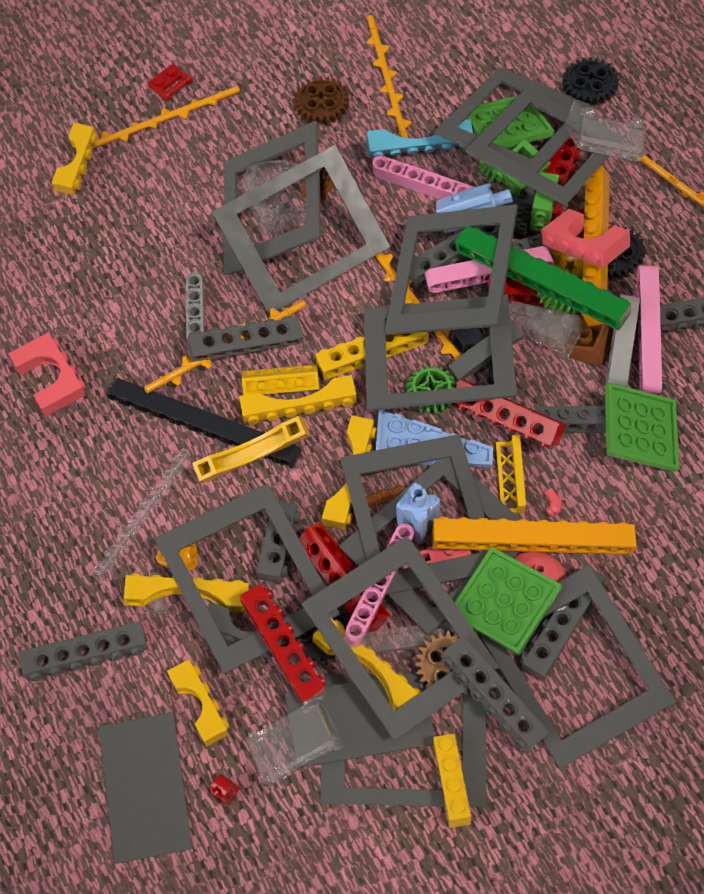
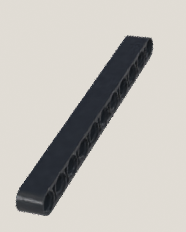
M116 378L107 393V397L112 401L114 399L122 405L133 406L136 410L151 413L152 416L159 419H167L172 424L183 425L186 429L196 433L201 432L209 438L220 439V442L230 446L232 444L239 446L265 434L155 391L147 394L144 387L123 379ZM292 444L263 458H270L272 462L283 466L284 464L288 465L292 469L302 450L297 445Z

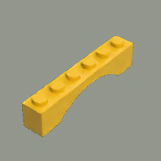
M352 375L333 378L321 390L299 399H275L260 393L239 396L244 424L250 425L258 424L263 420L275 421L279 417L286 416L292 418L300 413L312 414L316 410L321 409L329 411L337 406L350 407L357 403Z
M351 415L347 429V440L353 455L372 451L370 442L371 439H375L377 428L374 427V420ZM346 483L333 497L327 500L322 515V524L324 526L346 531L347 525H351L353 513H351L352 503Z
M297 416L279 424L255 439L231 449L209 455L192 464L199 481L209 482L310 437L311 434L304 418Z
M134 573L126 575L124 606L145 607L159 598L182 594L174 577L163 578L161 575L148 577ZM198 577L192 578L202 598L230 609V612H246L240 602L239 595L248 591L249 583H244L241 580L225 582L222 579L210 581Z
M331 618V620L333 621L341 635L344 637L346 630L344 629L343 624L338 620L334 621ZM317 630L313 634L312 642L327 655H335L319 630ZM362 644L357 647L350 646L361 664L368 668L385 688L393 711L421 693L418 688L411 687L403 675H397L388 662L377 658L376 653L370 647H365Z

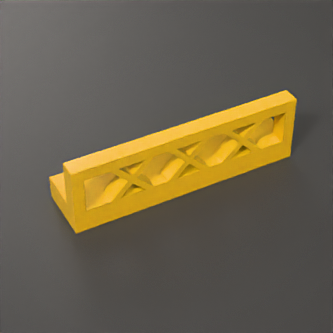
M317 364L242 371L243 395L319 390Z
M512 435L511 441L496 442L500 501L505 505L508 498H512L516 502L517 508L509 509L516 514L525 513L526 498L520 435ZM500 447H512V453L506 457L501 453ZM506 462L513 466V471L509 475L502 470V466ZM507 480L515 484V488L511 492L503 488V484Z

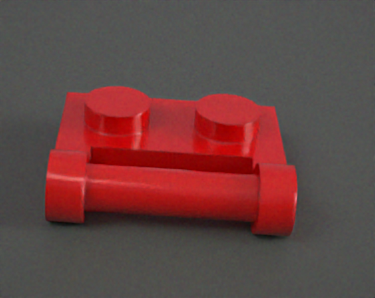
M172 63L148 81L147 84L164 100L169 101L172 95L185 85H190L193 80L190 75L185 74ZM179 79H182V80L179 81L177 84H175L173 87H171L168 91H166V89H168L170 86H172L174 83H176Z

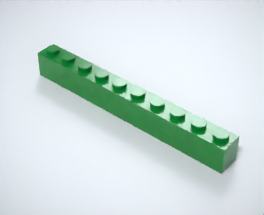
M467 225L455 241L457 252L493 269L498 239L493 235L483 233L476 227L472 228ZM511 246L507 277L618 331L630 316L631 303L625 298L612 295L608 290H602L591 282H585L574 274L562 271L558 266H552L541 258H535L528 252L520 251Z

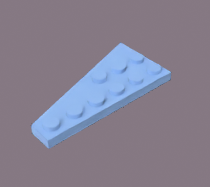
M382 409L379 410L376 450L457 434H449L443 432L440 428L417 420H409L403 418L400 414H392ZM461 438L469 467L492 468V446ZM438 460L429 461V462H424V463H419V464H421V465H434Z

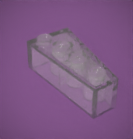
M515 301L509 302L510 323L514 322L525 338L529 337L535 343L543 344L549 350L557 351L563 357L569 358L583 330L578 315Z

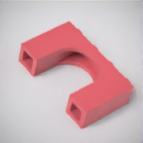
M571 209L566 210L542 228V245L604 268L630 247V231L615 225L601 236L584 239L575 237L584 230V214Z
M49 333L8 353L20 375L43 364H51L60 369L59 378L55 383L33 395L45 417L85 396L83 389L86 388L82 379L76 378L77 372L73 365H68L67 361L69 360L65 352L59 351L60 345L55 337L51 338Z

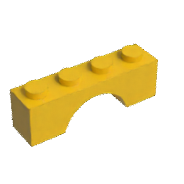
M73 123L68 136L71 146L77 150L76 156L67 166L57 168L52 180V186L55 191L75 195L76 191L81 187L82 175L86 173L87 161L91 159L93 145L97 143L98 139L94 127L79 123Z
M188 659L169 669L167 673L178 694H191L202 702V713L195 726L205 746L208 747L228 736L227 728L230 726L224 716L220 718L217 712L220 710V707L215 698L210 699L208 693L211 691L206 681L201 682L198 677L202 674L197 664L192 665Z
M455 734L433 737L449 828L471 825L470 808Z

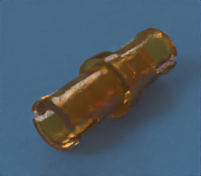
M402 485L386 490L383 488L377 493L366 496L368 507L370 508L384 503V505L388 504L389 501L404 491Z

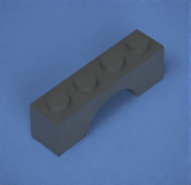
M212 602L210 603L208 610L225 642L234 644V642H238L258 631L246 632L239 630L231 622L230 609ZM269 651L262 656L271 659L273 655Z

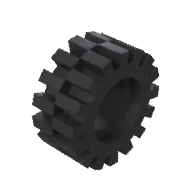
M519 202L513 234L526 237L531 222L533 205Z

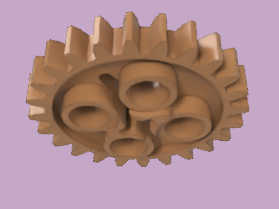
M447 631L446 636L443 637L442 633L439 632L437 639L431 635V643L425 640L424 645L426 648L419 647V652L423 655H416V659L421 661L415 663V667L421 669L416 672V676H423L419 683H427L425 690L438 681L436 678L437 674L443 673L448 675L450 673V670L444 666L442 658L440 662H433L430 656L434 653L441 656L443 653L442 648L447 649L459 639L456 633L452 637L450 632ZM460 659L461 665L466 662L465 659ZM464 691L463 694L467 695L468 691Z

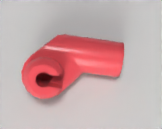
M550 488L544 493L550 501V507L546 509V512L549 516L554 517L560 513L562 501L555 491Z

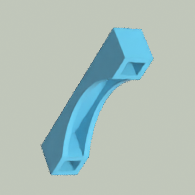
M471 119L464 120L458 126L463 130L473 133ZM381 129L367 131L365 136L368 157L373 158L384 155L395 157L401 155V153L412 155L418 153V151L429 153L435 151V149L446 151L451 150L453 147L466 148L439 135L422 139H410Z

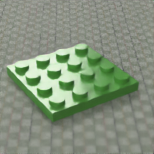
M518 96L479 105L466 118V120L471 119L474 133L479 136ZM529 105L493 143L509 148L518 145L524 139L532 142L552 137L554 130L540 110Z
M613 383L606 384L607 455L672 472L679 470L676 400Z
M491 547L455 601V604L474 631L511 652L520 655L562 589V584Z

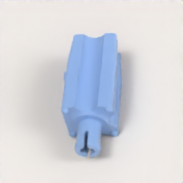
M487 183L437 200L436 211L437 213L497 207L513 203L510 189L493 194V191L490 190L491 184ZM462 229L445 230V231H443V232H444V233H448V232L457 231V230H462Z
M413 483L396 505L398 526L400 524L412 526L415 541L423 544L426 540L427 532L432 530L434 518L440 517V498L434 494L428 495L425 489H422V486Z

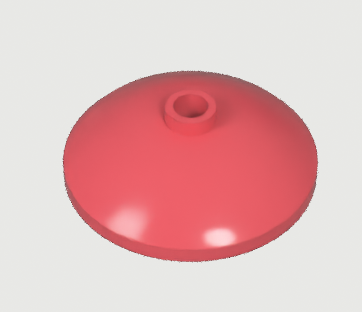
M523 552L514 557L515 560L536 571L541 570V574L556 582L567 578L560 562L544 552Z

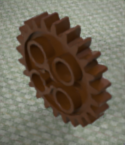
M320 76L319 80L313 77L312 82L307 79V84L301 83V88L297 87V92H294V109L297 110V115H301L302 120L307 118V123L311 120L313 122H320V125H323V121H326L327 124L330 123L329 120L336 122V117L341 119V113L346 114V109L349 108L348 91H346L345 86H341V82L336 83L335 78L329 81L328 76L325 80H323L322 76Z

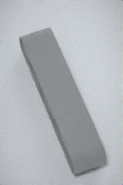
M192 272L186 277V338L195 330L205 332L204 284L202 276L197 272Z
M620 294L619 298H625L631 303V314L619 331L613 328L605 384L613 383L626 387L640 298Z

